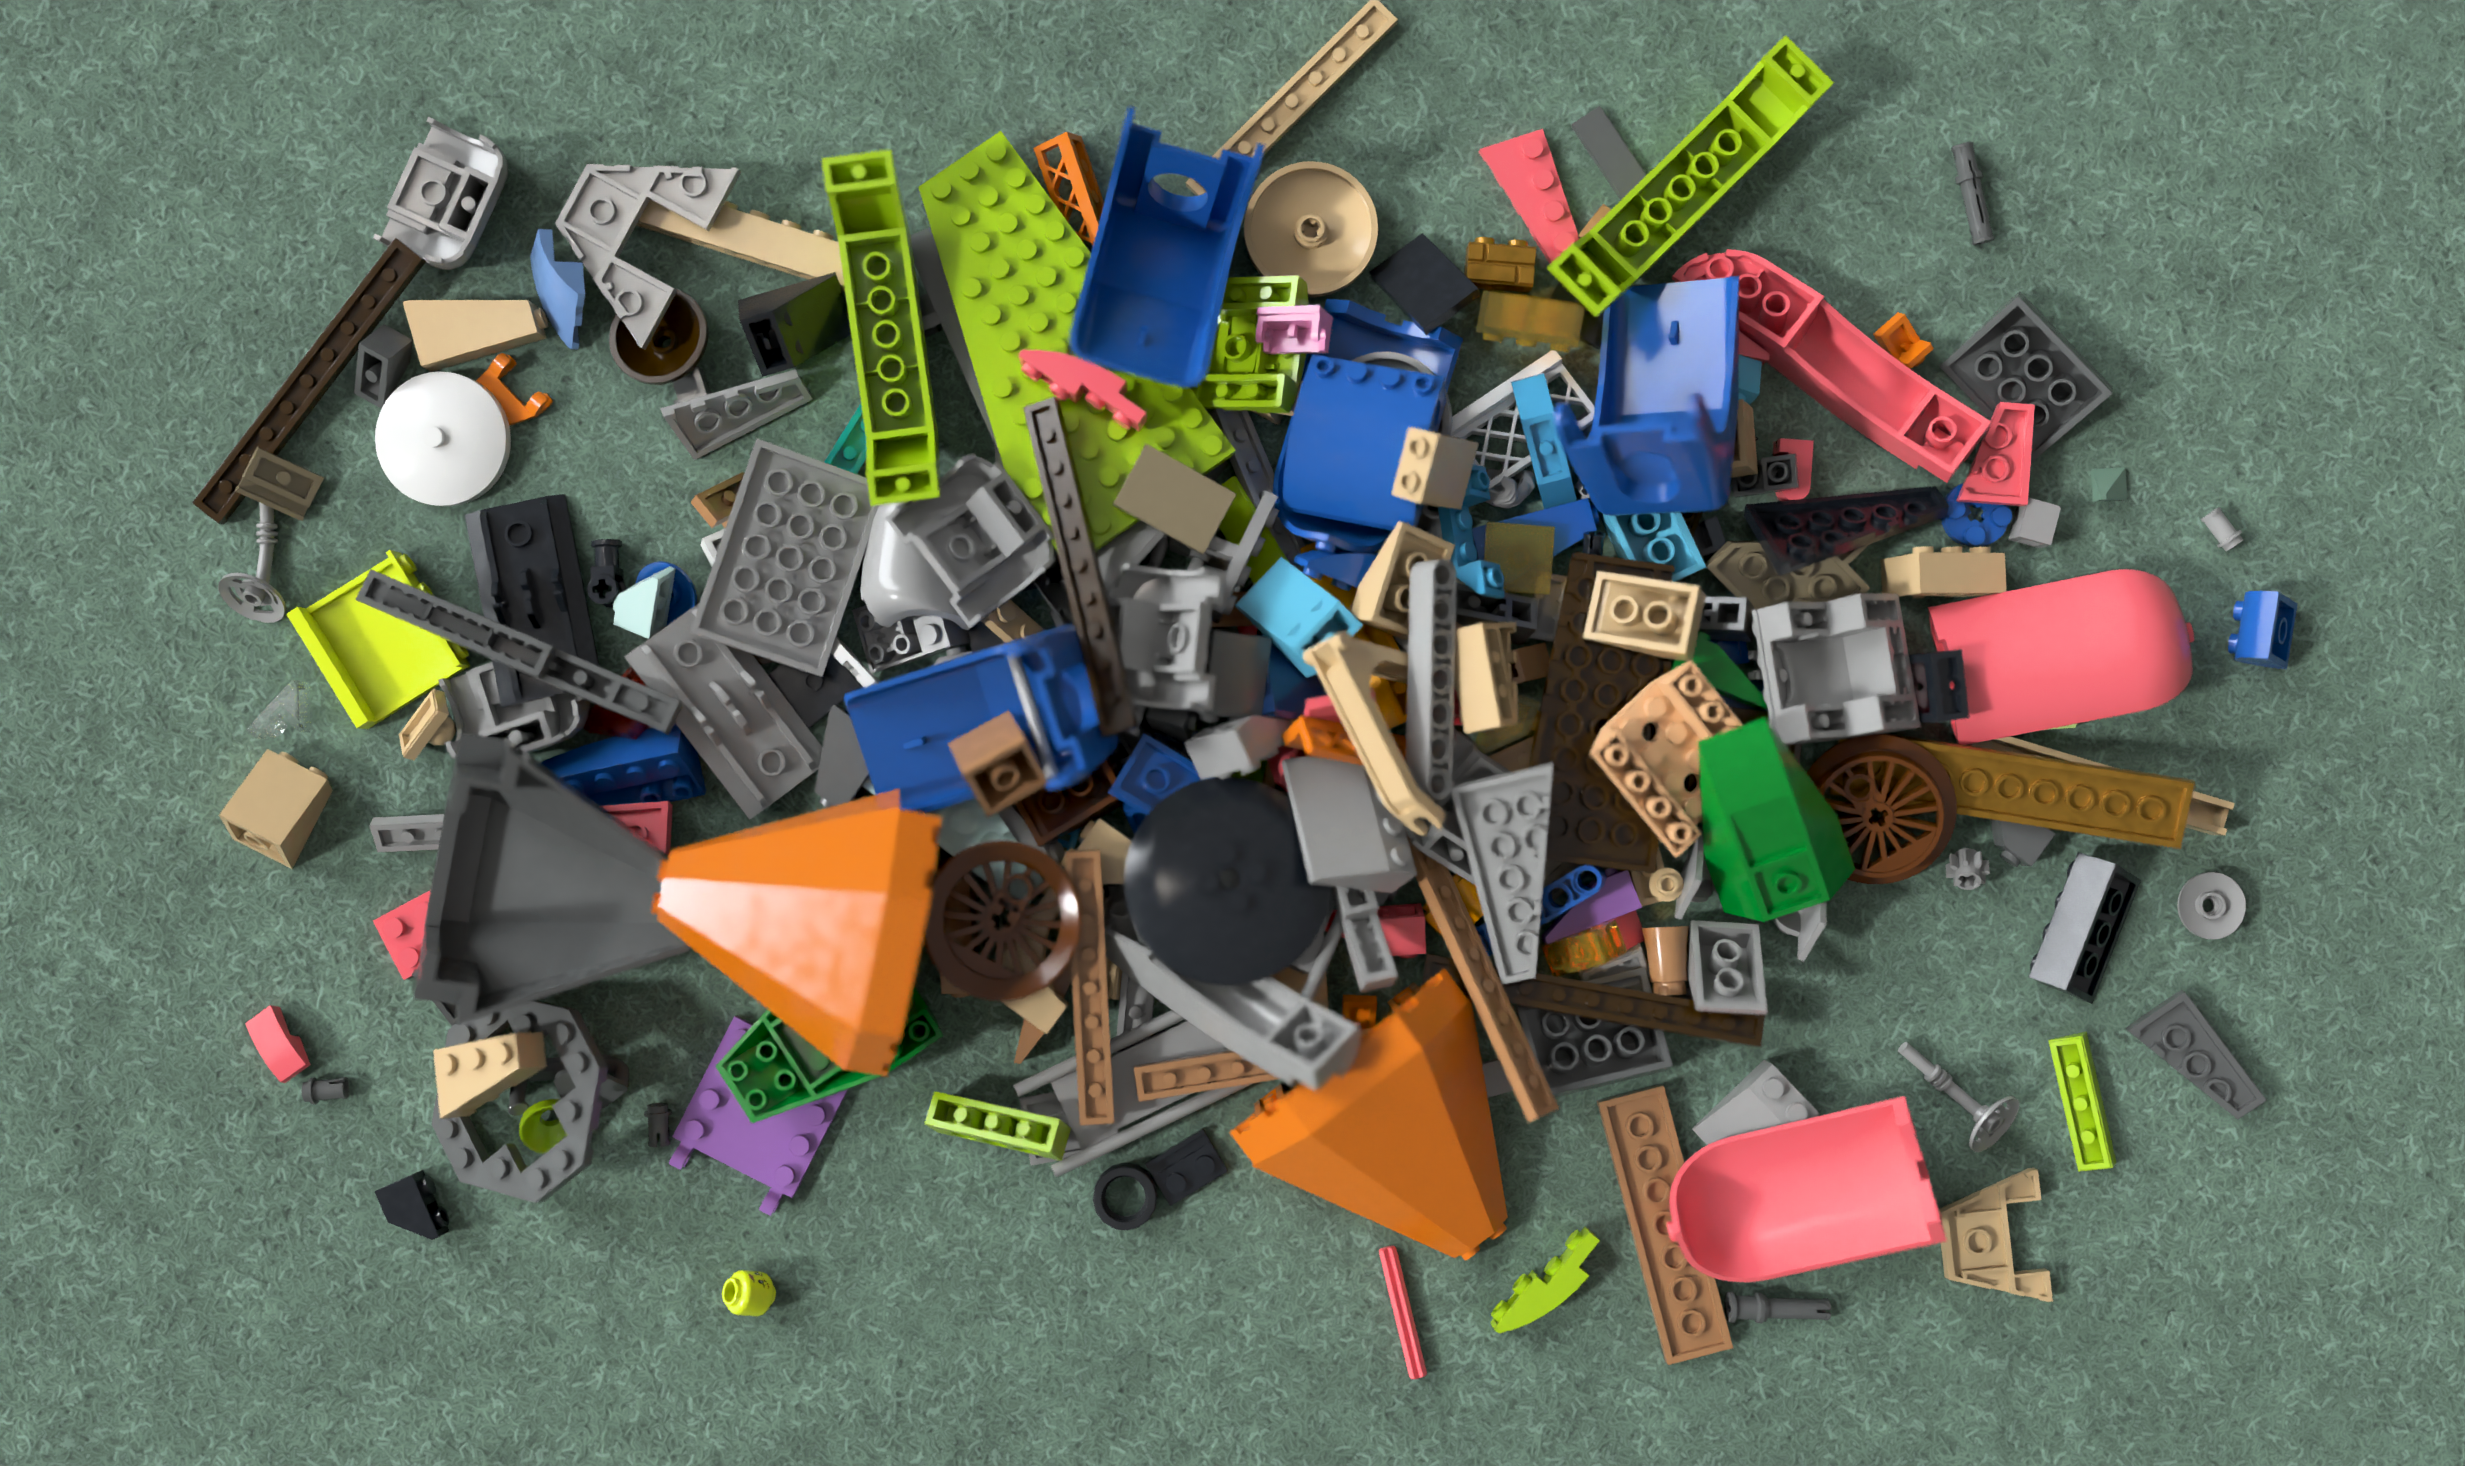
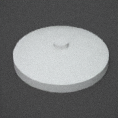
M439 371L415 376L400 385L389 396L377 420L375 444L377 456L384 473L403 494L424 504L457 506L481 497L499 480L508 462L511 449V433L507 416L501 404L485 386L463 375Z

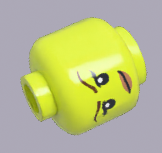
M740 1270L735 1272L725 1282L722 1291L723 1302L727 1305L730 1312L741 1316L757 1317L765 1314L776 1297V1289L768 1274L760 1271Z

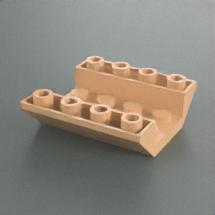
M1687 661L1649 683L1601 728L1590 754L1673 856L1678 857L1701 835V832L1696 827L1702 821L1698 741L1743 725L1692 661ZM1648 722H1651L1656 730L1654 738L1650 741H1646L1642 734L1643 727ZM1692 773L1696 777L1697 784L1693 791L1687 792L1684 787V780L1687 775Z

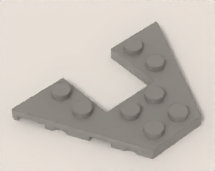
M587 164L570 194L555 225L567 239L579 260L583 262L593 277L596 285L611 303L618 317L624 322L637 341L638 346L646 350L677 292L671 286L619 259L649 200H652L710 231L741 174L739 169L734 167L732 169H710L703 167H632L631 165L604 166L603 164Z

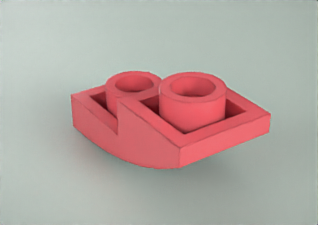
M270 1005L245 1023L259 1054L280 1083L288 1082L310 1066L301 1038L290 1035L280 1007Z

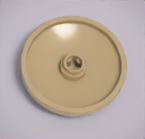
M1307 161L1294 163L1268 176L1252 195L1244 220L1246 249L1251 262L1262 277L1300 276L1307 282L1308 297L1330 295L1352 284L1368 266L1378 237L1376 209L1364 186L1345 170L1323 162Z

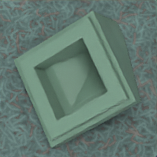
M2126 467L2091 469L2093 502L2127 501Z

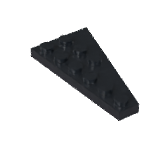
M1934 486L1746 504L1744 517L1778 576H1782L1947 516L1949 505L1937 487Z

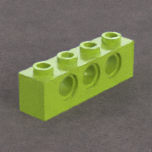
M934 1091L925 1125L938 1133L1059 1161L1063 1159L1071 1127L1057 1118Z

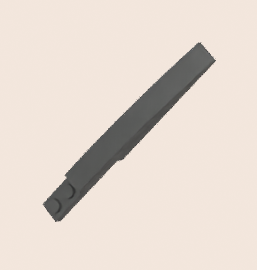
M372 569L356 598L357 601L666 734L670 733L683 706V703L679 700L565 653L547 643Z

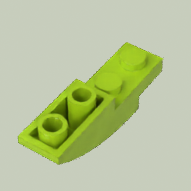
M1584 1227L1581 1232L1575 1230L1566 1240L1565 1246L1567 1249L1560 1258L1554 1256L1544 1268L1546 1275L1543 1278L1533 1270L1528 1276L1522 1274L1512 1287L1513 1295L1507 1302L1501 1300L1491 1313L1493 1319L1490 1322L1493 1329L1499 1334L1517 1329L1546 1315L1563 1303L1589 1277V1274L1580 1265L1600 1242L1599 1238L1587 1227Z

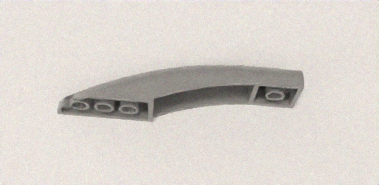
M1107 884V887H1102L1106 957L1174 1012L1225 1047L1290 1085H1293L1298 1080L1318 1091L1334 1074L1342 1078L1349 1070L1359 1048V1026L1304 998L1271 976L1254 983L1231 986L1212 985L1185 977L1159 960L1142 941L1129 915L1124 884Z

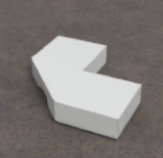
M836 636L831 654L857 678V681L863 687L881 682L860 662L849 647Z

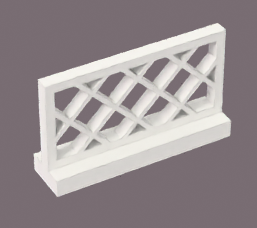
M1555 349L1452 416L1451 436L1466 439L1472 434L1485 436L1483 452L1476 451L1475 458H1481L1480 465L1476 459H1474L1473 464L1484 467L1485 459L1505 462L1503 472L1492 480L1489 478V489L1494 490L1500 486V481L1504 476L1512 478L1532 464L1530 454L1525 458L1510 456L1513 441L1526 442L1525 435L1515 434L1517 419H1520L1511 384L1512 381L1544 373L1548 386V383L1561 376L1568 386L1566 396L1550 394L1551 401L1583 406L1589 415L1577 421L1581 431L1593 423L1595 406L1564 367L1562 358ZM1571 391H1572L1573 394L1576 396V398H1575V397H1570ZM1515 406V411L1509 410ZM1499 416L1513 418L1511 432L1491 430L1493 420ZM1488 424L1487 430L1481 429L1482 427ZM1490 437L1509 440L1506 455L1487 453ZM1509 463H1514L1513 466L1508 468Z

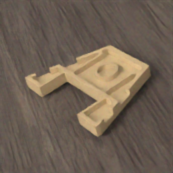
M2027 1168L1939 1209L1947 1239L1946 1242H1941L1945 1278L1983 1288L2001 1290L2019 1296L2037 1298L2046 1302L2053 1301L2050 1271L2045 1268L2014 1271L2007 1204L2041 1200L2038 1169Z

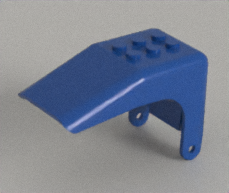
M1129 106L1099 226L1070 330L1069 344L1074 354L1090 363L1174 386H1196L1204 379L1208 370L1235 244L1259 170L1265 144L1257 143L1253 157L1222 149L1220 159L1160 142L1162 131L1132 123L1135 107ZM1166 173L1184 175L1202 185L1206 193L1192 197L1176 195L1160 187L1153 177Z
M1739 276L1632 286L1623 296L1604 310L1598 386L1591 432L1586 439L1568 403L1557 404L1554 418L1556 433L1562 447L1593 504L1601 513L1611 516L1713 511L1720 509L1727 503L1730 493L1739 406Z
M1067 624L846 694L844 702L849 712L875 794L900 789V809L924 814L976 798L960 771L948 743L1008 710L1043 771L1007 657L1017 654L1021 655L1058 769V773L1046 781L1047 788L1062 787L1088 775L1117 748L1118 735L1103 737L1101 734L1076 626Z

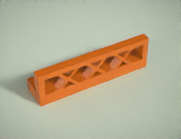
M1065 132L1033 149L1050 198L1068 223L1073 208L1081 212L1084 220L1079 232H1075L1082 242L1086 240L1092 243L1093 246L1104 201L1082 136ZM1059 146L1062 159L1058 169H1055L1049 165L1046 152ZM1063 177L1070 180L1073 187L1068 201L1061 198L1058 191Z
M1301 715L1282 734L1285 746L1306 750L1307 755L1364 766L1343 723ZM1391 733L1406 763V738L1404 735Z

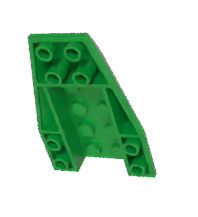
M1763 718L1698 741L1704 860L1724 913L1766 922L1831 900L1855 870L1839 819L1768 720Z
M912 983L899 1044H896V1053L892 1064L889 1066L888 1073L944 1036L933 1013L914 983ZM769 1009L763 1013L715 1066L751 1123H756L882 1076L851 1070L844 1071Z

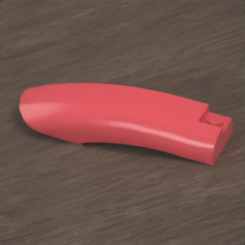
M1727 249L1725 253L1711 255L1705 253L1691 259L1672 276L1675 282L1739 276V331L1770 353L1767 363L1832 414L1915 469L1921 466L1948 483L1961 464L1972 453L1991 423L1982 415L1922 378L1878 346L1826 302L1822 294L1758 255Z

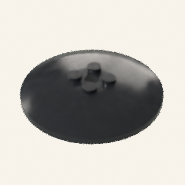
M1216 777L1188 784L1165 797L1148 813L1140 824L1130 844L1125 862L1124 893L1126 905L1133 925L1142 941L1159 960L1174 971L1193 980L1212 985L1231 986L1254 983L1273 976L1290 966L1301 957L1318 935L1327 915L1331 899L1332 886L1312 884L1309 881L1290 798L1271 786L1245 778L1227 777L1221 779ZM1224 870H1234L1239 875L1240 881L1236 888L1228 889L1222 885L1220 876Z

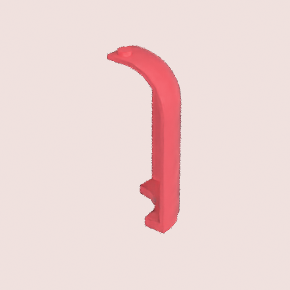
M2130 569L2111 570L1928 607L1930 631L1936 652L1962 650L1969 718L1950 720L1957 743L1960 745L2152 709L2178 696L2186 688L2192 676L2193 664L2190 645L2191 642H2194L2192 625L2190 622H2185L2179 602L2169 585L2157 576L2144 571ZM1951 681L1949 685L1951 689L1955 687L1953 681Z
M1905 1096L1720 1139L1698 1150L1682 1165L1673 1180L1670 1190L1669 1201L1672 1221L1667 1222V1229L1671 1241L1678 1242L1685 1259L1696 1270L1707 1276L1724 1281L1758 1282L1947 1241L1937 1201L1934 1198L1930 1181L1927 1179L1930 1178L1918 1144L1916 1130Z

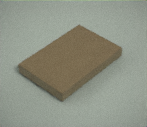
M1145 444L1113 505L1203 555L1236 493Z

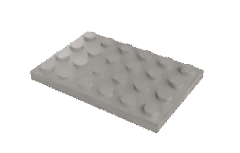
M756 439L689 633L822 677L870 537L874 517L880 505H870L867 478Z

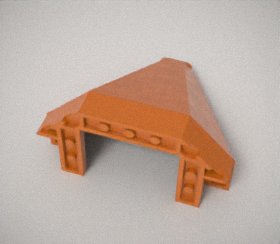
M900 789L672 849L668 861L661 859L657 880L664 881L662 894L655 893L651 913L658 914L657 920L844 1071L851 1070L887 1076L889 1066L892 1064L896 1053V1044H899L928 913L932 890L930 889V884L935 869L938 848L937 840L942 817L900 809Z
M1444 968L1420 987L1413 982L1387 1002L1394 1012L1360 1037L1357 1055L1342 1078L1334 1074L1318 1091L1301 1082L1287 1092L1282 1084H1279L1254 1103L1255 1113L1231 1130L1230 1134L1251 1160L1252 1167L1453 1258L1461 1255L1464 1260H1468L1480 1250L1479 1244L1487 1238L1493 1240L1499 1237L1507 1229L1503 1222L1508 1218L1472 1001L1469 997L1465 996Z

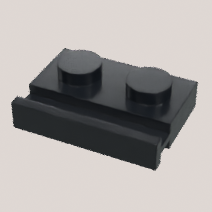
M1203 1128L1145 1163L1170 1206L1228 1171Z

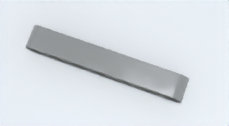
M1447 559L1415 563L1410 572L1406 765L1418 789L1430 799L1438 800L1446 798L1452 787L1456 569Z

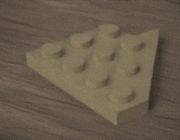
M1758 540L1727 541L1705 563L1706 568L1734 597H1747L1755 609L1784 602H1827L1859 593H1866L1870 589L1849 566L1868 545L1782 576H1778Z

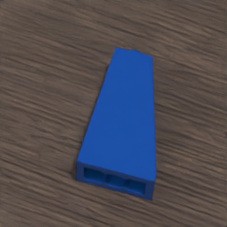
M1588 498L1472 528L1474 546L1477 550L1476 561L1484 560L1500 564L1504 575L1503 587L1584 539V532L1596 531V525L1599 524L1597 509L1595 505H1590Z

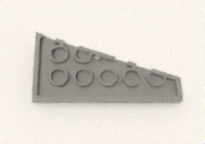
M1553 762L1452 785L1451 787L1501 984L1531 979L1536 976Z

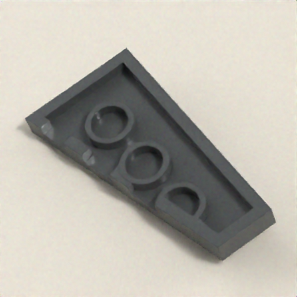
M2183 990L2178 991L2125 1028L2236 1119H2240L2267 1101Z

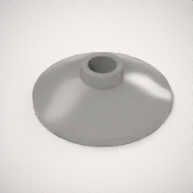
M2205 872L2192 877L2185 883L2178 896L2177 909L2181 922L2192 934L2204 939H2221L2232 934L2241 925L2246 912V900L2242 889L2232 878L2221 873ZM2205 899H2209L2212 903L2211 909L2207 912L2202 907Z

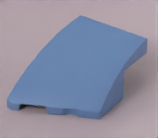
M538 229L530 255L536 290L542 307L559 337L569 349H578V326L582 325L585 299L583 262L555 261L552 229Z

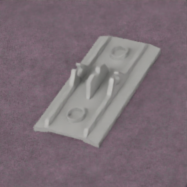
M698 603L624 657L648 688L683 703L675 724L750 820L818 770L823 747L751 653L689 633L699 606Z

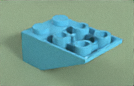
M1282 557L1235 604L1266 638H1272V644L1306 678L1317 674L1314 666H1309L1305 663L1303 659L1305 650L1343 631L1348 632L1352 637L1363 626L1339 600Z

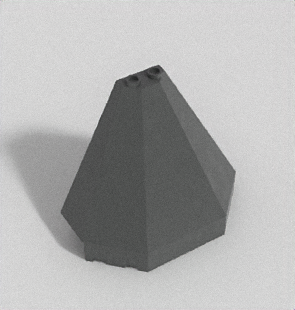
M461 733L443 818L413 999L457 1004L456 1020L457 1025L691 950V946L657 920L658 914L651 913L655 893L662 894L664 881L657 880L661 859L668 861L669 856L507 738L504 740Z

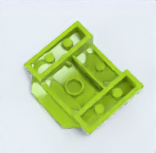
M1300 276L1227 278L1208 370L1201 382L1196 386H1191L1192 392L1205 409L1255 410L1258 413L1290 412L1297 396L1300 380L1302 379L1306 354L1264 353L1263 343L1256 342L1257 307L1309 306L1307 282Z

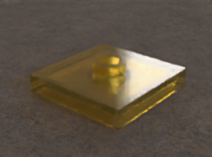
M1499 522L1486 523L1483 560L1500 564L1504 575V592L1538 595L1550 594L1555 527Z

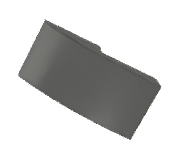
M1796 454L1761 458V460H1757L1758 474L1732 478L1733 497L1735 498L1799 488Z

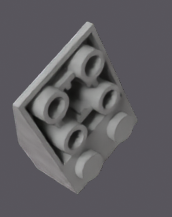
M867 605L852 610L869 670L872 673L944 653L946 650L971 643L968 630L962 629L957 623L946 618L929 615L909 616L895 622L888 628L874 622L875 617L870 613Z
M1253 715L1205 728L1184 743L1201 780L1214 776L1215 778L1224 779L1238 770L1242 774L1252 772L1261 766L1259 761L1278 754V747L1285 745L1282 734L1296 720Z

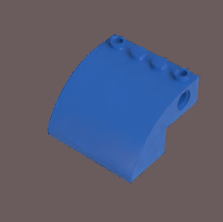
M1312 354L1298 395L1289 433L1283 480V509L1392 531L1398 522H1404L1417 528L1424 504L1394 496L1392 490L1408 429L1413 427L1437 433L1446 405L1445 377Z

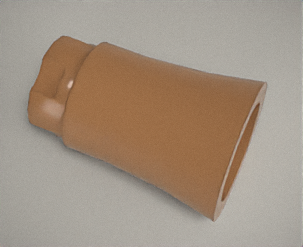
M1689 926L1641 928L1647 950L1650 982H1653L1652 992L1660 995L1686 994L1685 981L1688 980L1687 940Z

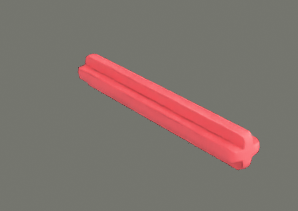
M1395 1246L1383 1247L1379 1249V1255L1408 1374L1411 1379H1419L1427 1375V1370L1398 1252Z

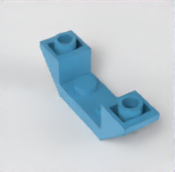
M1544 373L1512 381L1511 384L1544 509L1577 501L1565 451L1556 433L1555 412Z
M1473 464L1461 510L1438 506L1442 538L1455 545L1450 562L1456 569V578L1479 595L1500 599L1505 597L1503 588L1504 575L1500 564L1484 560L1476 561L1477 550L1473 541V521L1469 513V507L1490 500V480L1486 473V467Z

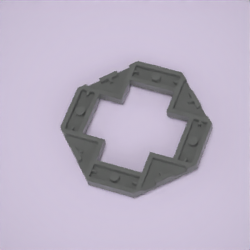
M534 1000L459 1025L457 1023L448 1029L445 1048L495 1038L510 1025L514 1033L543 1032V1038L549 1035L575 1085L573 1090L552 1106L567 1136L527 1168L515 1143L505 1144L489 1157L469 1116L440 1119L438 1091L431 1124L460 1182L538 1203L546 1201L591 1165L594 1149H590L593 1130L598 1128L602 1101H598L601 1082H606L608 1066L578 1009L560 1007L548 1002Z

